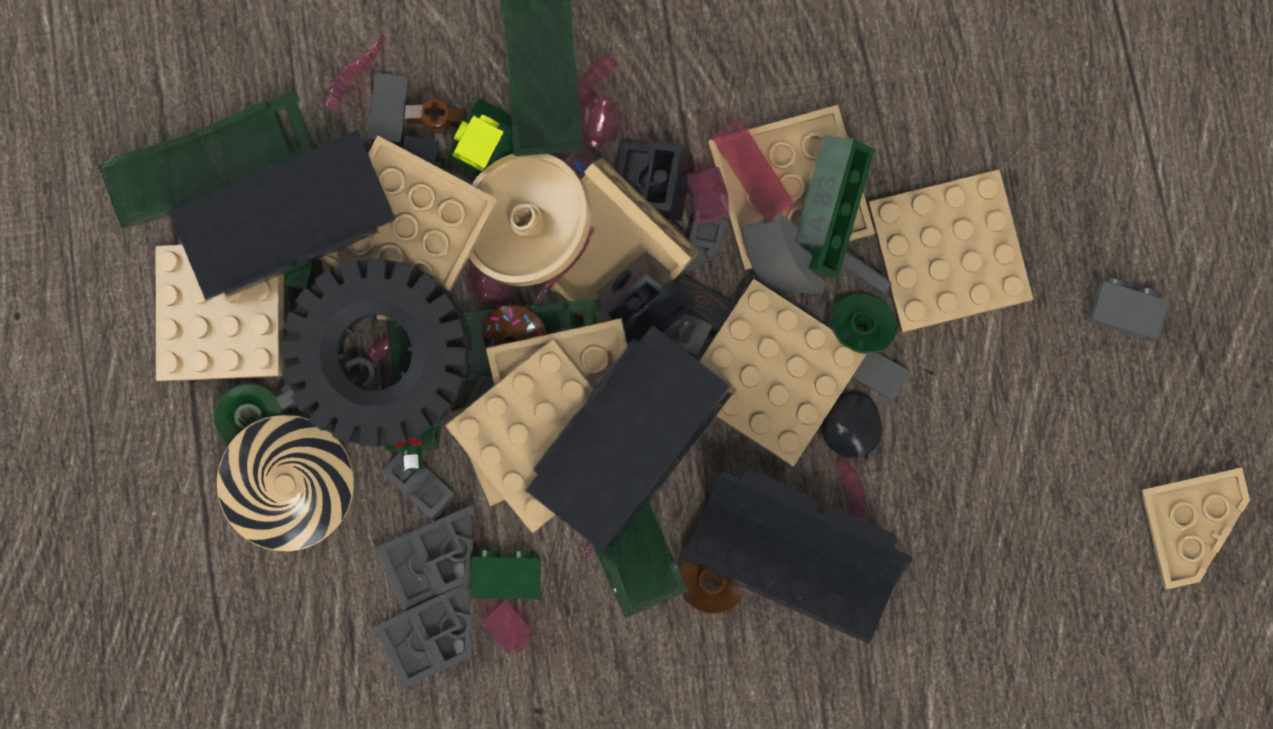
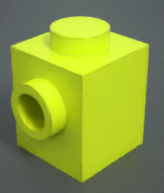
M481 115L480 118L473 116L469 123L462 121L453 138L459 141L452 156L483 171L503 134V131L498 129L499 123L484 115Z

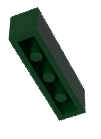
M833 136L823 137L798 225L799 230L795 242L813 255L809 269L821 277L839 279L875 151L874 148L855 139Z

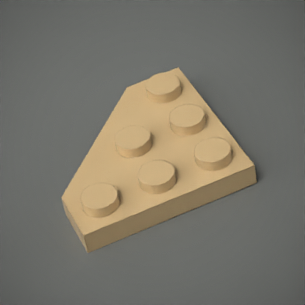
M1242 468L1141 490L1164 590L1198 583L1205 575L1206 569L1214 556L1219 552L1232 531L1235 522L1250 502Z

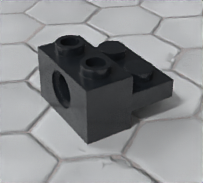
M622 142L617 172L665 219L682 221L693 155L683 145L650 142V145Z
M647 251L598 290V315L606 322L621 318L624 332L628 331L638 341H641L652 325L663 333L695 307L694 298L670 279V271Z

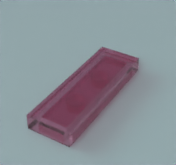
M740 118L711 136V139L762 218L771 220L776 214L782 213L795 204Z

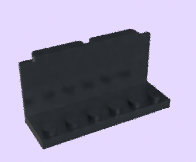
M358 131L168 211L206 301L225 293L226 297L232 296L378 234L377 228L396 220L369 158L367 147Z
M652 325L640 342L637 339L631 341L590 394L586 404L577 411L533 469L537 475L525 491L602 552L612 551L737 389L713 373Z
M755 470L746 471L742 479L722 471L682 560L869 644L894 586L913 560L912 556L895 549L897 544L895 534L836 507L827 508L824 514L814 510L816 501L812 496Z

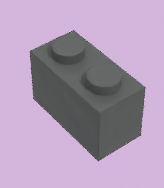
M1110 278L1109 282L1103 281L1099 284L1089 316V324L1149 342L1158 340L1169 300L1161 298V292L1149 288H1142L1141 292L1129 289L1128 282L1115 278Z

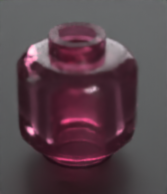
M590 96L589 101H583L580 104L575 131L578 135L584 137V144L602 148L604 142H612L617 139L622 112L616 107V101Z
M474 265L471 289L477 294V299L488 303L502 304L503 299L512 297L515 286L503 284L492 279Z

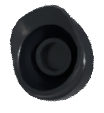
M847 392L839 396L822 423L823 438L829 448L841 457L853 459L865 456L876 449L882 436V423L877 405L872 398L859 392Z

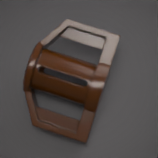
M437 97L427 99L422 105H406L405 108L407 124L424 125L428 131L435 134L443 133L450 127H460L462 121L466 122L468 118L466 109L449 107L447 102Z

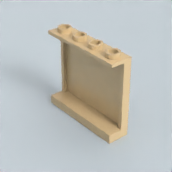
M603 158L593 162L586 169L585 175L581 179L587 189L591 203V224L586 242L575 260L564 271L545 281L546 285L553 292L560 293L570 302L569 306L574 313L580 317H585L592 325L606 322L598 315V290L644 252L647 251L670 271V279L672 281L700 253Z

